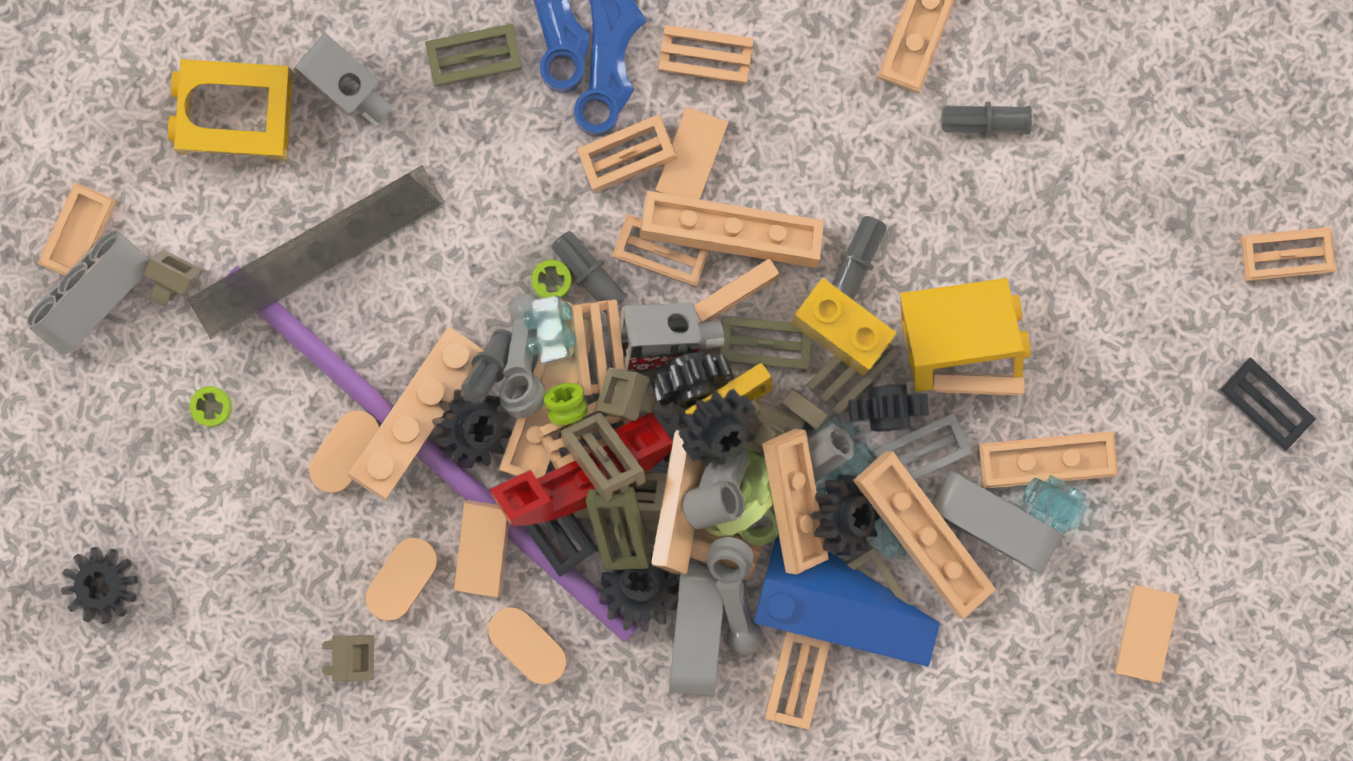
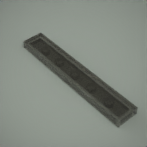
M421 165L189 297L187 300L211 340L445 206V202L425 168Z

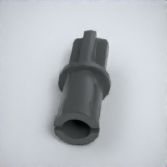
M985 102L984 106H945L941 112V127L944 132L984 133V137L988 138L991 133H1031V106H991V102Z
M864 216L847 252L842 251L840 256L844 259L832 282L833 286L852 300H854L867 270L872 271L874 268L871 261L887 229L886 224L871 216Z
M568 231L553 243L552 250L577 278L575 284L577 286L582 284L596 301L615 299L618 306L628 297L603 269V260L597 261L573 232Z
M504 329L496 330L484 351L474 356L471 362L472 369L461 385L462 392L460 395L464 401H471L474 405L482 403L494 383L504 378L503 371L508 362L510 346L507 348V345L511 341L512 336L510 331Z

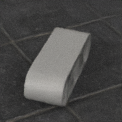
M118 230L106 233L34 307L27 318V326L59 354L69 353L79 345L142 279L150 259Z
M950 470L931 501L946 522L1038 574H1042L1063 536L1062 533Z
M689 562L687 575L680 574L669 693L714 697L723 599L715 586L717 579L712 576L707 564Z

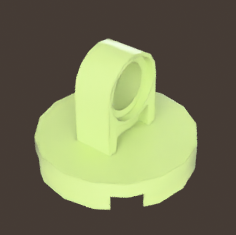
M750 458L748 460L740 485L744 498V512L741 518L707 527L705 529L708 533L717 537L731 536L739 533L746 542L753 545H765L777 538L779 533L765 459L759 458L760 462H753ZM762 516L771 519L770 524L762 529L750 528Z

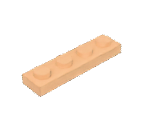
M647 191L644 199L639 239L766 260L770 258L772 261L817 268L820 261L824 220Z
M560 299L533 372L545 386L546 392L559 384L579 383L570 305L573 304ZM585 312L582 315L588 356L593 343L590 312ZM545 404L532 416L522 419L517 418L499 470L515 476L529 470L533 472L536 478L546 475L551 459L537 433L540 427L551 423ZM561 430L551 434L553 441L559 439Z
M448 326L351 468L347 477L386 501L435 429L436 425L432 423V419L442 418L446 413L442 410L439 403L441 401H454V390L462 389L461 385L472 369L471 362L474 356L479 352H483L484 349Z
M885 451L853 480L956 617L965 619L996 590L894 452Z

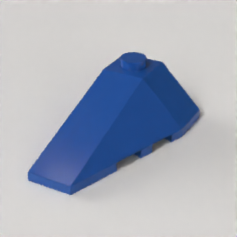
M779 535L775 538L754 623L929 667L940 625L938 621L915 606H910L899 599L893 592L864 573L847 566V562L830 551H827L828 560L799 574L786 573Z

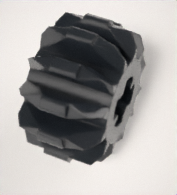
M92 547L89 553L90 562L82 554H76L73 557L80 571L64 569L63 575L75 581L74 586L62 587L61 593L62 595L76 594L77 598L68 605V609L71 612L77 611L86 605L83 612V621L91 622L98 611L101 623L106 624L111 622V609L120 617H124L128 613L127 608L120 601L121 599L129 602L137 601L138 595L127 591L126 588L127 585L138 584L140 577H125L124 573L133 565L131 559H125L115 566L119 556L118 550L109 549L103 560L101 549L99 547ZM101 573L106 575L104 583L110 585L109 592L99 593V598L96 596L97 588L91 585V581L93 578H101Z

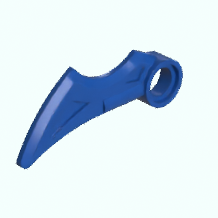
M534 0L547 46V51L542 56L540 62L541 78L544 84L552 91L558 93L570 92L576 89L583 80L585 74L584 61L589 46L590 34L576 21L571 11L569 0ZM559 57L568 58L575 65L574 75L565 81L556 80L549 72L551 63Z
M589 0L593 34L589 90L580 95L574 107L575 122L579 129L587 135L596 137L604 136L611 132L617 124L619 113L634 91L625 70V51L633 34L647 21L633 0ZM600 101L606 104L609 109L608 119L598 125L589 123L583 115L584 108L588 103Z

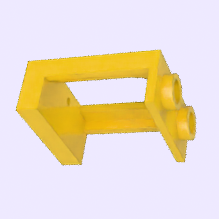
M180 59V71H173L171 78V96L178 99L176 115H170L168 121V141L174 142V149L180 154H187L188 151L266 156L269 160L287 161L293 71L289 66ZM207 84L269 88L266 132L210 129L194 125L189 120L191 91L200 85Z

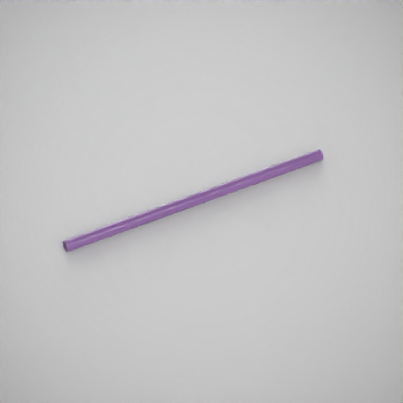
M239 266L234 267L224 278L223 283L382 424L394 405ZM427 439L416 455L423 463L466 501L472 500L497 505L490 491L462 466H459L456 461L444 459V450L434 443L432 439ZM509 524L508 539L623 642L639 627L633 621L632 626L627 631L623 630V616L621 615L616 619L608 620L607 611L610 604L604 605L599 603L600 590L575 568H572L564 576L559 577L526 528Z

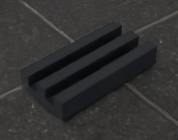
M1251 357L1247 358L1242 366L1231 375L1230 379L1217 390L1283 452H1286L1316 420L1311 413ZM1249 372L1301 419L1297 426L1244 378ZM1236 385L1245 391L1289 434L1284 438L1233 390Z
M574 513L560 518L581 546V551H578L556 519L545 522L570 557L566 562L557 552L539 524L524 525L559 577L564 576L572 568L599 550L579 520L575 518Z

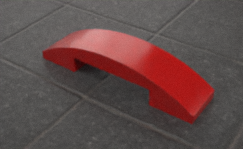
M648 413L636 421L627 423L614 430L644 470V474L672 451L673 442L653 413ZM608 445L602 447L620 473L626 472ZM589 453L588 455L596 464V466L601 471L603 476L606 478V480H609V476L603 470V468L598 463L596 458L593 456L592 453ZM573 461L539 478H536L533 472L529 470L491 488L490 492L511 526H524L554 520L587 508L586 498L589 489H595V487L577 462Z

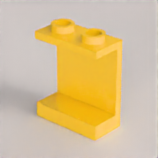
M823 277L791 321V324L861 376H864L871 369L897 334V332Z
M1007 278L900 293V318L915 392L933 390V369L1010 358L1014 378L1023 377L1024 358L1031 357L1030 341L1027 331L1019 332L1017 322L1022 321L1021 301L1018 294L1011 295Z

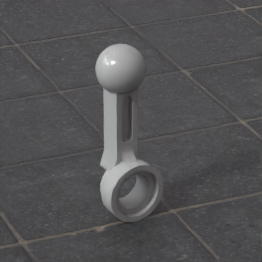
M528 293L516 297L510 306V316L514 323L508 362L503 371L506 379L500 387L499 397L500 403L507 413L519 419L535 414L543 406V397L546 393L545 386L531 371L537 329L545 318L546 310L543 301L538 296ZM528 385L527 391L521 397L512 399L514 392L518 388Z
M723 537L715 540L710 545L706 563L712 576L717 579L715 586L721 593L730 625L727 633L728 645L732 651L739 655H751L761 647L763 641L761 628L752 621L743 586V578L751 570L754 555L751 548L745 542L737 538ZM719 560H732L735 563H737L739 567H726L719 562Z

